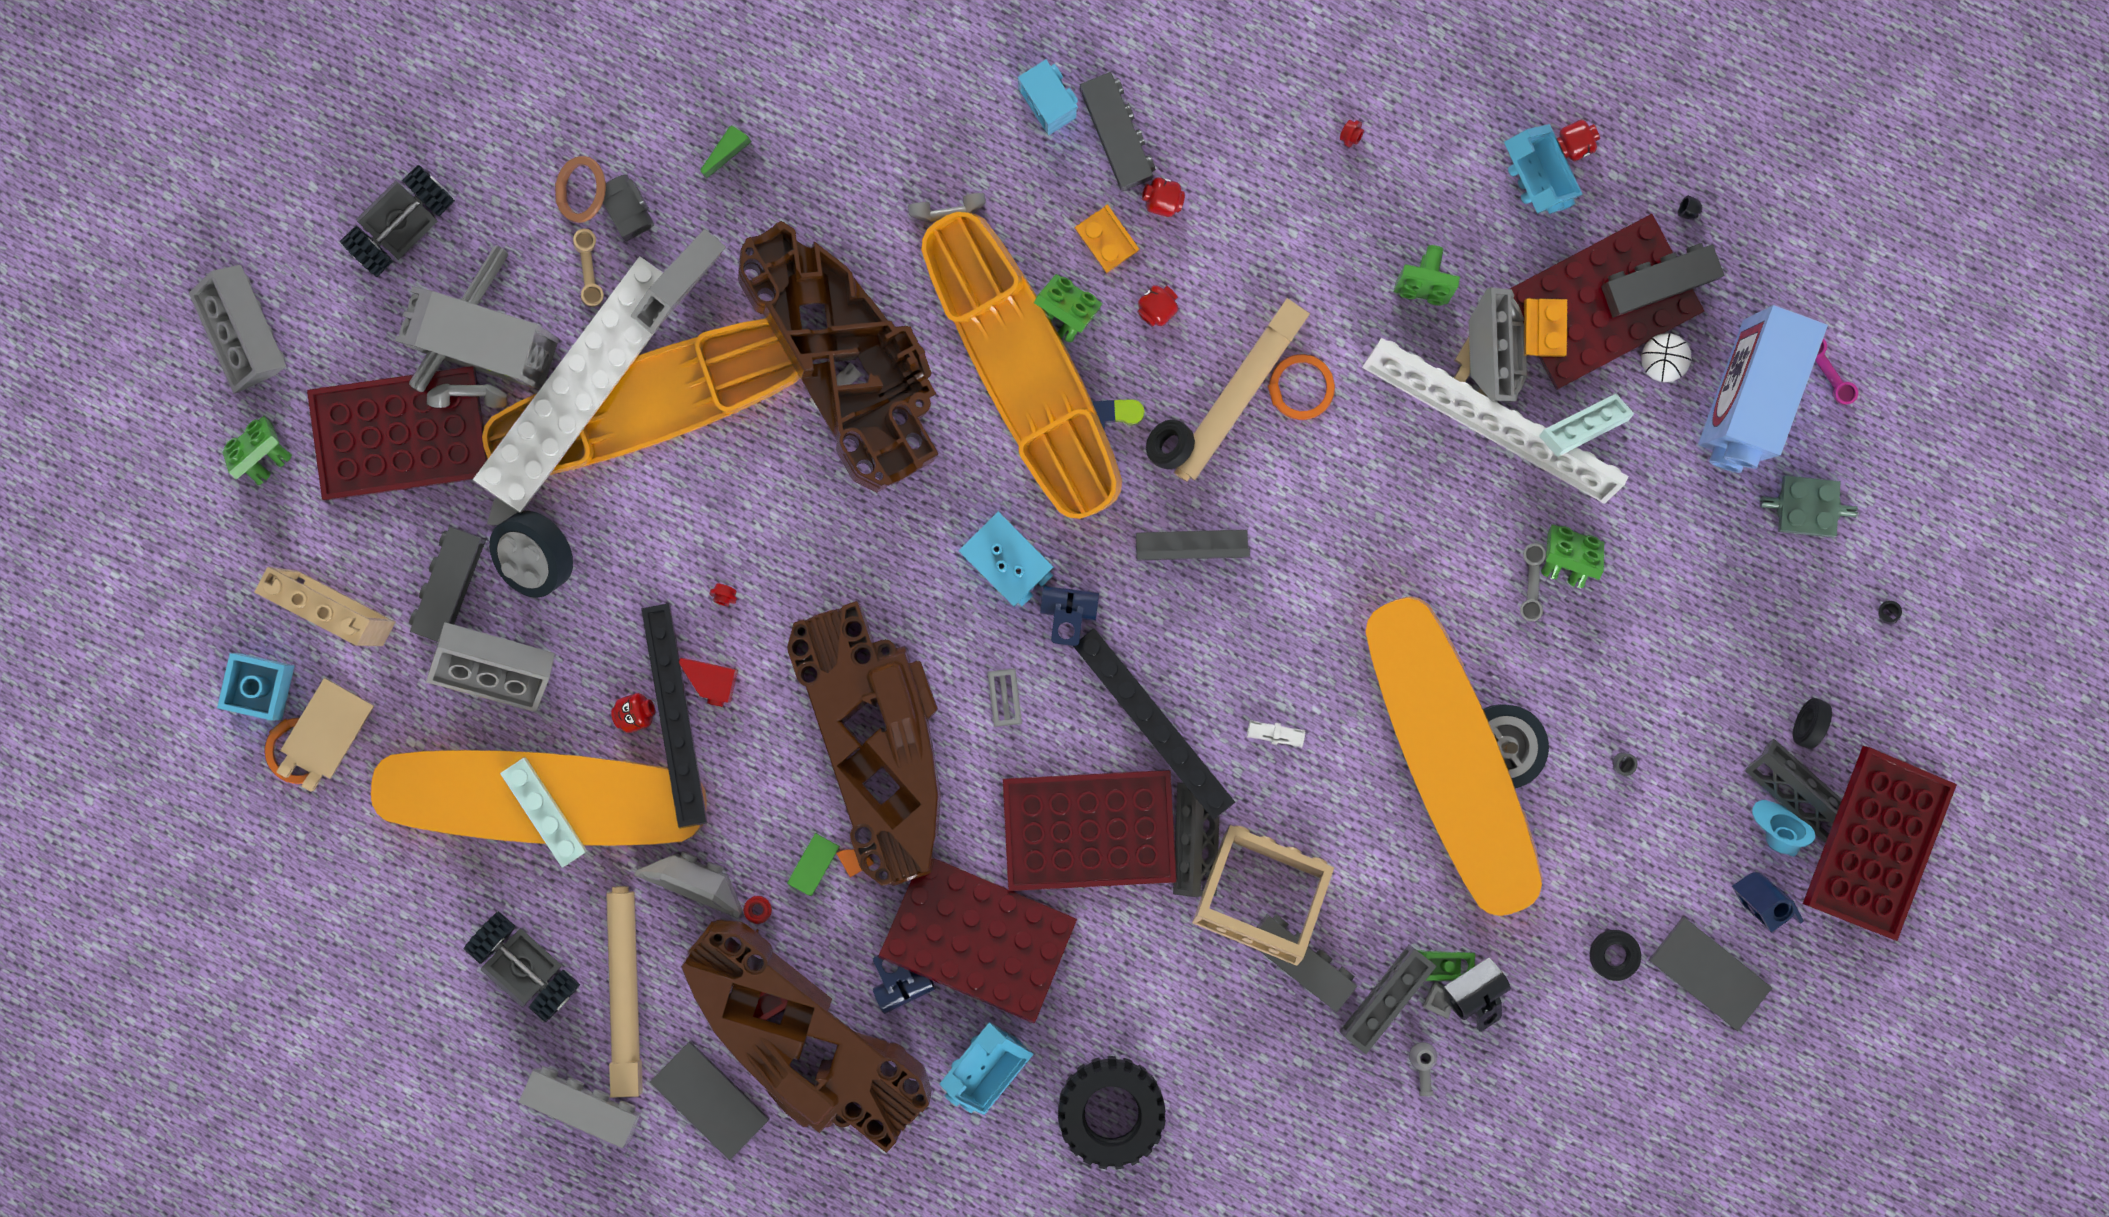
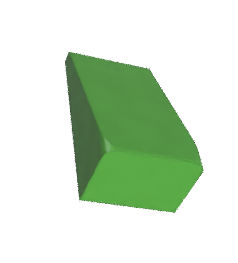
M729 126L700 169V172L704 177H710L752 141L746 134L734 126Z
M815 833L787 884L812 897L840 846Z
M1417 950L1436 965V968L1425 981L1455 980L1462 975L1461 958L1465 959L1468 963L1467 971L1475 967V953Z

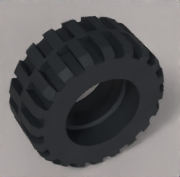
M1108 1056V1059L1102 1060L1099 1057L1092 1059L1091 1063L1087 1065L1082 1064L1077 1068V1072L1074 1075L1071 1074L1065 1087L1062 1088L1060 1093L1058 1122L1065 1143L1069 1144L1070 1150L1075 1156H1081L1083 1162L1089 1165L1094 1163L1100 1169L1106 1170L1108 1166H1115L1116 1170L1124 1169V1165L1129 1163L1133 1166L1139 1163V1159L1142 1156L1147 1157L1152 1152V1147L1155 1144L1158 1145L1161 1139V1132L1165 1128L1166 1122L1165 1103L1161 1089H1159L1154 1077L1150 1076L1143 1066L1134 1064L1130 1059H1116V1056ZM1105 1087H1119L1133 1096L1138 1106V1118L1131 1131L1120 1137L1106 1138L1097 1135L1091 1130L1085 1118V1107L1091 1095Z

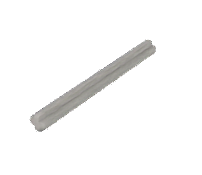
M497 245L493 247L461 300L478 305L508 257L505 249ZM428 351L411 378L409 385L415 390L423 392L445 356Z

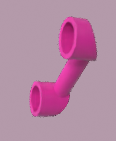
M1823 338L1815 361L1833 386L1834 399L1840 404H1851L1858 397V388L1851 382L1842 381L1825 355L1827 343Z

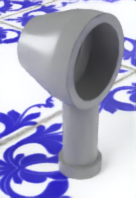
M1419 1042L1411 1048L1409 1060L1419 1070V1096H1432L1430 1069L1437 1062V1052L1431 1044ZM1423 1053H1428L1430 1056L1429 1060L1425 1063L1421 1062L1420 1056Z

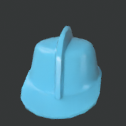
M1761 800L1753 806L1752 815L1758 825L1765 830L1766 842L1774 851L1794 857L1799 853L1801 847H1806L1815 840V832L1812 827L1783 805L1768 800Z

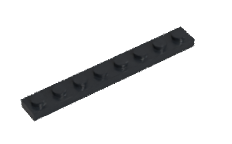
M667 603L641 608L678 828L707 824L682 670L679 664L680 659L671 606Z
M1095 628L1079 640V644L1073 646L1211 818L1215 820L1235 804L1234 799Z

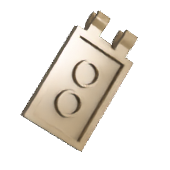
M324 678L280 751L287 756L276 773L287 778L297 765L310 772L301 787L310 792L314 791L323 775L329 779L332 778L373 710L374 705Z

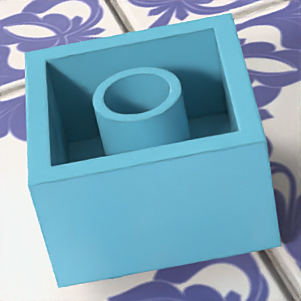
M1047 59L1018 77V89L1049 136L1076 119L1078 108L1076 103L1078 99L1070 87L1068 89L1064 88L1061 81L1063 76L1055 64L1050 66Z
M230 653L217 708L271 721L282 720L295 665L242 653Z

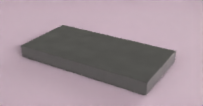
M1685 917L1681 918L1649 958L1652 964L1736 1031L1740 1030L1772 990L1769 984Z
M691 1041L650 1081L729 1161L770 1119Z

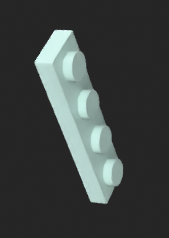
M1614 394L1544 429L1539 437L1558 457L1629 421L1634 413L1617 394Z
M526 757L500 773L562 868L588 852Z

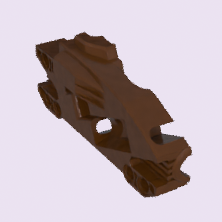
M779 221L763 234L747 238L740 250L738 282L754 310L764 314L837 441L836 452L852 480L878 493L887 486L905 479L920 468L932 463L939 453L919 419L929 411L931 407L930 398L936 395V392L928 380L932 372L926 359L925 351L918 343L911 326L895 327L893 322L887 320L874 301L863 290L846 265L815 241H813L811 248L798 242L795 229L785 222ZM753 269L758 273V276L749 280L744 271ZM763 293L768 294L772 297V300L763 301L759 298V295ZM807 304H823L825 306L827 329H802L799 307ZM858 357L869 376L866 383L837 386L834 362L856 360ZM827 359L826 362L813 364L812 360ZM921 402L922 407H917L915 403ZM892 414H902L905 418V423L897 425ZM906 438H916L919 442V448L911 449ZM846 439L853 440L857 445V449L852 452L847 451L843 441ZM861 463L868 465L871 473L864 474L860 472L857 465Z
M857 601L843 605L840 609L827 611L807 620L803 619L794 622L787 645L788 654L797 680L807 689L853 827L850 839L861 870L881 886H896L930 874L934 862L932 855L934 841L939 832L941 791L928 719L937 712L938 706L922 663L920 661L911 663L905 646L897 648L893 642L886 639L874 642L863 607ZM853 623H860L862 626L861 634L857 637H850L848 633V628ZM802 642H807L809 647L807 653L803 656H798L796 652L797 646ZM889 648V654L883 655V649ZM862 649H867L871 653L870 660L865 664H860L857 659V654ZM813 667L817 670V678L815 681L808 683L805 680L804 672L808 668ZM876 702H878L886 731L882 727L879 728L863 744L845 722L867 703L877 707ZM860 748L853 756H851L849 759L847 758L855 750ZM884 768L900 788L888 800L880 804L864 784L875 773ZM864 827L868 828L872 835L870 841L865 844L861 843L858 837L859 831ZM872 854L877 855L881 862L880 867L875 871L871 870L866 862L867 858ZM883 872L887 873L886 879L882 876Z
M712 921L699 939L687 950V957L681 968L694 999L715 1035L739 1063L768 1090V1094L779 1107L802 1127L810 1125L818 1133H821L825 1127H831L833 1123L843 1128L851 1125L887 1153L897 1142L901 1130L903 1131L906 1125H909L920 1112H923L929 1106L932 1089L925 1067L906 1052L901 1045L888 1043L887 1041L855 1032L830 1013L829 1008L832 998L775 954L771 944L758 934V929L754 931L743 922ZM732 937L738 938L741 942V945L737 943ZM761 992L788 1000L780 1025L753 1017ZM807 1036L837 1045L833 1059L821 1061L815 1078L817 1081L815 1086L790 1066L794 1058L800 1059ZM887 1061H892V1062H894L897 1067H893V1066H892L890 1063H888ZM853 1102L858 1103L861 1106V1108H859ZM876 1120L881 1121L883 1125H880Z

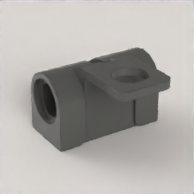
M628 175L618 176L606 183L603 204L621 237L626 242L654 226V222L648 213L649 207L636 183Z

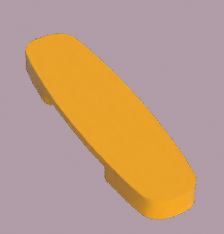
M955 212L946 215L926 230L921 248L931 281L945 315L954 321L963 344L986 390L1019 445L1020 457L1059 513L1076 519L1099 513L1117 500L1122 489V477L1113 450L1090 396L1047 312L1034 304L1037 298L1035 292L1001 239L987 221L976 214L968 212Z
M766 318L706 331L698 337L638 355L550 475L620 457L697 430L775 395L796 383L800 377ZM536 394L511 405L489 419L482 434L487 458L491 456Z
M1411 596L1388 602L1372 613L1367 621L1365 632L1383 699L1418 791L1451 860L1478 906L1488 914L1497 916L1521 911L1532 905L1540 895L1543 877L1526 814L1521 807L1511 775L1489 721L1465 672L1460 656L1431 606L1422 599Z
M503 750L418 751L392 754L382 759L374 769L371 782L372 806L376 813L385 821L453 835L546 844L500 774L526 757L583 845H651L682 842L696 835L703 826L702 824L678 828L668 768L625 760L617 761L577 755ZM701 783L702 793H703V799H704V804H705V810H706V805H707L706 791H705V788L703 787V785H702V783Z

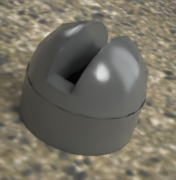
M1626 752L1617 754L1612 761L1615 771L1624 776L1633 774L1638 765L1635 756ZM1624 757H1627L1625 761L1622 763L1621 767H1619Z

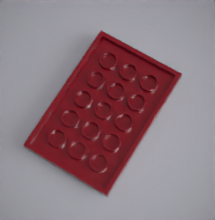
M1653 214L1638 220L1510 288L1514 293V300L1519 305L1523 317L1524 300L1527 298L1567 299V355L1565 357L1538 356L1556 390L1643 345L1652 337L1663 334L1705 312L1694 290L1691 289L1614 318L1612 317L1601 288L1602 285L1609 282L1608 277L1624 271L1625 275L1634 273V267L1646 262H1650L1651 266L1661 263V257L1673 253Z
M470 366L436 371L423 392L417 391L409 385L413 375L307 390L322 500L329 501L473 480L488 460L482 439L484 426L480 397L450 396L449 406L436 408L427 405V393L442 384L478 385L476 368Z
M1862 746L1802 904L1898 941L1957 784L1878 750Z
M1171 770L1003 778L1008 891L1176 882Z
M934 858L930 874L911 880L878 957L1031 1023H1035L1077 919Z

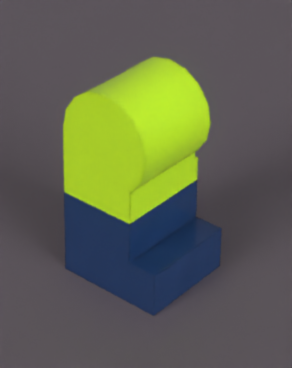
M1137 400L1092 401L1104 431L1105 423L1124 422L1127 425L1133 426L1139 424L1144 417V407Z

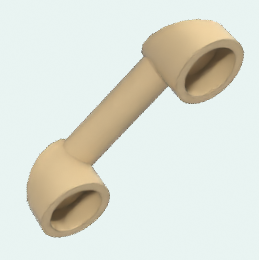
M580 229L574 234L573 245L581 257L584 279L581 301L588 307H596L601 304L604 297L603 290L595 283L591 251L595 247L596 237L591 230Z

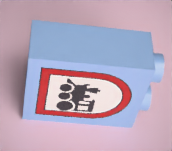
M1775 305L1742 321L1698 443L1699 446L1713 450L1709 463L1724 470L1742 473L1743 467L1757 469L1759 461L1781 456L1825 335L1827 324Z

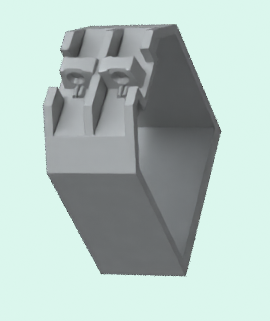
M412 286L410 292L414 294L410 298L407 311L403 313V317L406 319L401 326L399 336L396 335V342L425 354L431 351L444 355L445 358L443 360L464 367L474 366L477 371L537 390L541 389L551 366L559 341L558 337L538 324L435 291Z

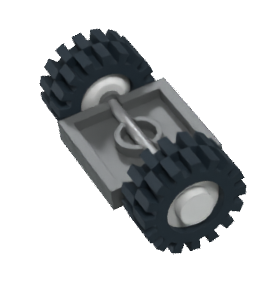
M417 165L402 180L415 194L414 196L395 180L356 219L373 236L372 238L356 225L340 240L344 248L375 277H378L393 263L391 257L380 247L381 245L399 260L438 222L423 204L430 208L437 216H440L455 202L448 192L443 189L444 187L420 165Z
M498 911L482 925L463 949L479 964L486 961L495 951L496 953L482 966L481 971L522 1008L540 991L541 993L531 1003L529 1009L544 1022H547L563 1007L580 984L564 969L548 983L562 965L521 928L504 943L516 926Z

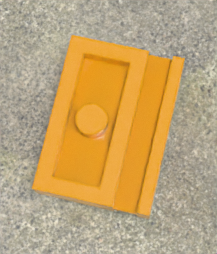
M1108 204L1074 227L1106 274L1140 250Z
M1527 298L1524 300V356L1565 357L1567 355V299Z

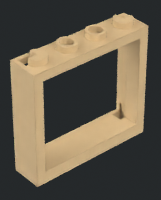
M267 567L254 593L356 646H383L396 621L298 570ZM298 577L305 580L304 584L297 582Z
M1230 825L1222 838L1192 923L1297 966L1305 956L1334 867L1328 865L1321 858H1310L1303 855L1297 848L1278 845L1270 837H1259L1251 834L1245 827ZM1232 843L1320 878L1298 944L1209 908Z

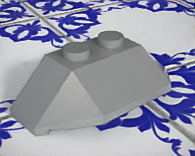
M1493 287L1486 289L1469 319L1470 374L1491 401L1516 402L1518 393L1527 378V357L1524 356V317L1519 305L1514 300L1512 289Z
M682 851L681 855L673 854L636 870L634 874L638 878L737 919L743 913L729 875L722 872L724 868L712 862H708L707 866L697 862L698 857L691 853Z

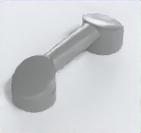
M973 193L963 196L964 206L931 211L929 202H919L908 205V212L911 217L917 220L931 223L955 212L974 214L985 205L986 199L984 193Z
M442 384L427 393V405L436 408L449 406L450 396H484V405L491 408H502L507 405V395L501 389L490 384Z
M1537 543L1529 544L1523 552L1524 560L1529 564L1527 600L1521 605L1520 613L1525 620L1530 622L1539 620L1543 614V606L1538 601L1540 565L1546 559V551L1543 546Z

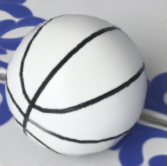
M1664 333L1652 337L1645 344L1641 353L1642 367L1646 374L1652 379L1663 383L1680 379L1688 371L1692 360L1691 350L1686 341L1672 333Z

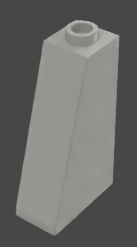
M704 229L648 289L631 314V317L653 334L717 261L726 246L717 237Z

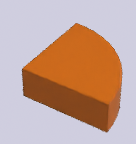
M845 849L836 853L849 877L862 871L854 849ZM869 856L866 860L868 867L875 864Z

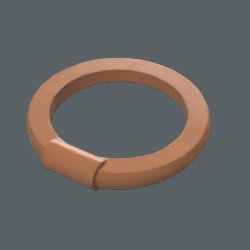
M575 157L569 160L558 174L555 182L556 204L560 212L572 222H586L598 213L606 192L603 170L590 157ZM586 165L594 173L596 195L591 206L586 211L577 214L568 205L566 186L571 173L577 167Z

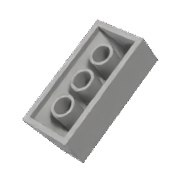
M241 265L211 271L189 292L233 394L276 376L286 367L284 355L278 349L273 337V331L266 322L261 304L256 299L250 286V279L244 273Z
M444 622L426 683L536 712L550 678L555 653Z
M542 1066V1069L536 1068L532 1071L519 1103L620 1148H624L631 1141L641 1114L635 1111L636 1107L625 1101H620L618 1104L609 1100V1094L598 1089H594L593 1092L584 1089V1083L576 1079L568 1078L566 1081L557 1077L558 1072L549 1067Z

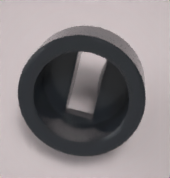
M1687 195L1680 203L1678 216L1689 220L1696 219L1702 213V204L1698 199Z
M1886 601L1880 605L1878 616L1883 623L1895 624L1900 620L1902 608L1897 602ZM1884 609H1887L1896 618L1892 619L1883 612Z

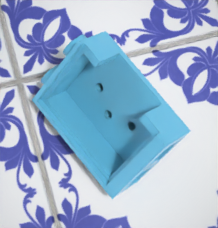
M1550 124L1526 129L1504 142L1514 163L1508 167V172L1513 177L1519 174L1521 179L1518 180V185L1521 189H1526L1527 191L1521 195V200L1524 204L1532 202L1537 213L1548 211L1549 214H1552L1559 210L1563 211L1575 205L1574 199L1583 195Z
M999 511L959 550L1014 607L1018 603L1021 607L1026 604L1033 596L1030 591L1037 584L1043 587L1054 576L1050 572L1054 567ZM996 547L999 548V551H998V552H995V551H994V549H995ZM1001 564L1004 565V568H1003V569H1000V568H999V566H1000ZM1020 569L1021 573L1017 574L1016 570Z
M989 1022L979 1035L971 1039L970 1047L961 1058L953 1061L952 1069L939 1085L947 1092L944 1096L955 1106L960 1104L969 1113L976 1111L985 1115L1033 1056V1053L1015 1036Z

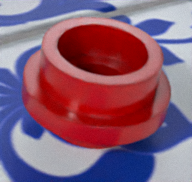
M1352 120L1347 121L1340 134V140L1344 142L1345 146L1351 147L1353 144L1357 145L1364 134V129L1361 128L1362 122L1358 120L1355 122Z
M716 583L714 589L710 590L709 594L714 597L713 602L728 607L730 603L735 604L737 601V597H735L737 591L730 586Z
M753 896L746 901L743 911L749 922L761 924L771 916L772 906L765 897ZM756 904L761 905L763 908V912L760 915H756L753 912V906Z

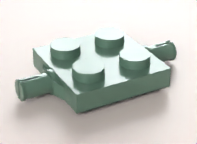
M1785 475L1782 478V488L1778 498L1762 496L1760 501L1762 502L1760 503L1761 508L1777 509L1779 517L1778 532L1834 538L1837 536L1840 516L1856 518L1858 512H1855L1858 510L1857 506L1841 505V481Z

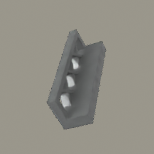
M1248 529L1136 533V561L1250 557Z
M1772 739L1765 746L1762 755L1750 763L1745 772L1790 812L1809 824L1815 834L1826 843L1829 833L1821 827V821L1833 824L1842 799L1781 744ZM1765 763L1773 770V776L1763 775L1757 768ZM1779 784L1790 785L1794 789V795L1784 794L1779 790ZM1800 803H1810L1815 808V813L1804 812L1800 808Z
M1177 782L1175 829L1176 882L1173 883V894L1201 897L1204 891L1201 890V879L1206 875L1208 880L1218 852L1220 816L1213 820L1183 782ZM1206 819L1209 821L1207 833L1203 830V823ZM1207 847L1208 858L1204 861L1202 859V851ZM1217 888L1215 890L1214 896H1217Z
M1408 944L1339 1032L1363 1053L1367 1054L1433 972L1436 965Z

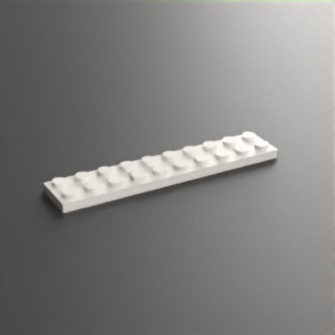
M639 256L473 479L475 483L518 513H522L653 336V334L634 320L631 314L648 289L663 274L662 271Z
M1381 338L1362 367L1604 504L1625 485L1629 477L1623 474L1616 466L1607 465L1598 460L1591 452L1582 451L1577 447L1557 457L1539 437L1542 431L1546 429L1543 425L1532 423L1525 419L1518 411L1509 410L1497 401H1491L1488 396L1475 391L1468 383L1459 382L1449 376L1443 369L1434 368L1427 364L1420 356L1402 350L1393 341H1386Z

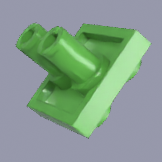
M1429 245L1426 254L1422 256L1420 267L1404 265L1395 282L1393 292L1400 293V296L1406 299H1416L1417 297L1426 299L1429 304L1441 306L1449 303L1458 288L1460 277L1440 272L1444 249L1440 246Z
M1057 274L1043 288L1034 301V304L1047 312L1051 322L1054 316L1064 322L1058 330L1060 338H1063L1067 331H1069L1065 338L1067 342H1073L1077 332H1083L1103 304L1093 294L1082 291L1073 285L1071 280L1066 277H1060Z
M265 415L259 420L255 419L250 422L245 432L238 438H232L228 441L222 451L229 474L237 480L246 473L257 485L264 483L262 478L267 480L271 474L270 471L266 470L258 462L262 457L267 454L278 467H281L285 464L282 460L284 459L288 462L292 456L290 452L279 444L273 423Z
M1551 524L1547 534L1546 563L1542 567L1541 573L1548 577L1550 572H1552L1551 579H1557L1562 567L1572 570L1571 575L1567 579L1568 583L1575 586L1578 581L1577 588H1584L1588 576L1600 580L1604 572V542L1595 536H1585L1574 532L1569 527H1559Z

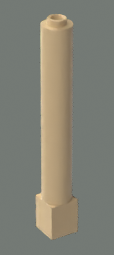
M1288 298L1284 301L1194 432V449L1185 463L1176 468L1174 471L1176 476L1186 482L1189 479L1194 481L1197 479L1308 318L1309 312Z
M629 886L612 887V892L606 893L612 1061L609 1064L610 1098L639 1097L643 1093L642 1059H640L635 892L629 891Z

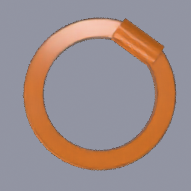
M1296 354L1285 358L1275 367L1270 377L1268 390L1273 406L1282 414L1296 420H1308L1319 416L1329 407L1334 397L1335 382L1330 369L1323 361L1311 355ZM1296 363H1308L1315 366L1321 371L1326 381L1324 399L1317 407L1308 411H1298L1287 406L1283 402L1278 382L1282 372L1287 367Z
M285 718L269 731L265 742V759L270 770L281 780L293 784H303L309 773L305 775L291 774L287 778L276 773L279 765L274 754L275 743L279 737L292 727H295L299 718Z

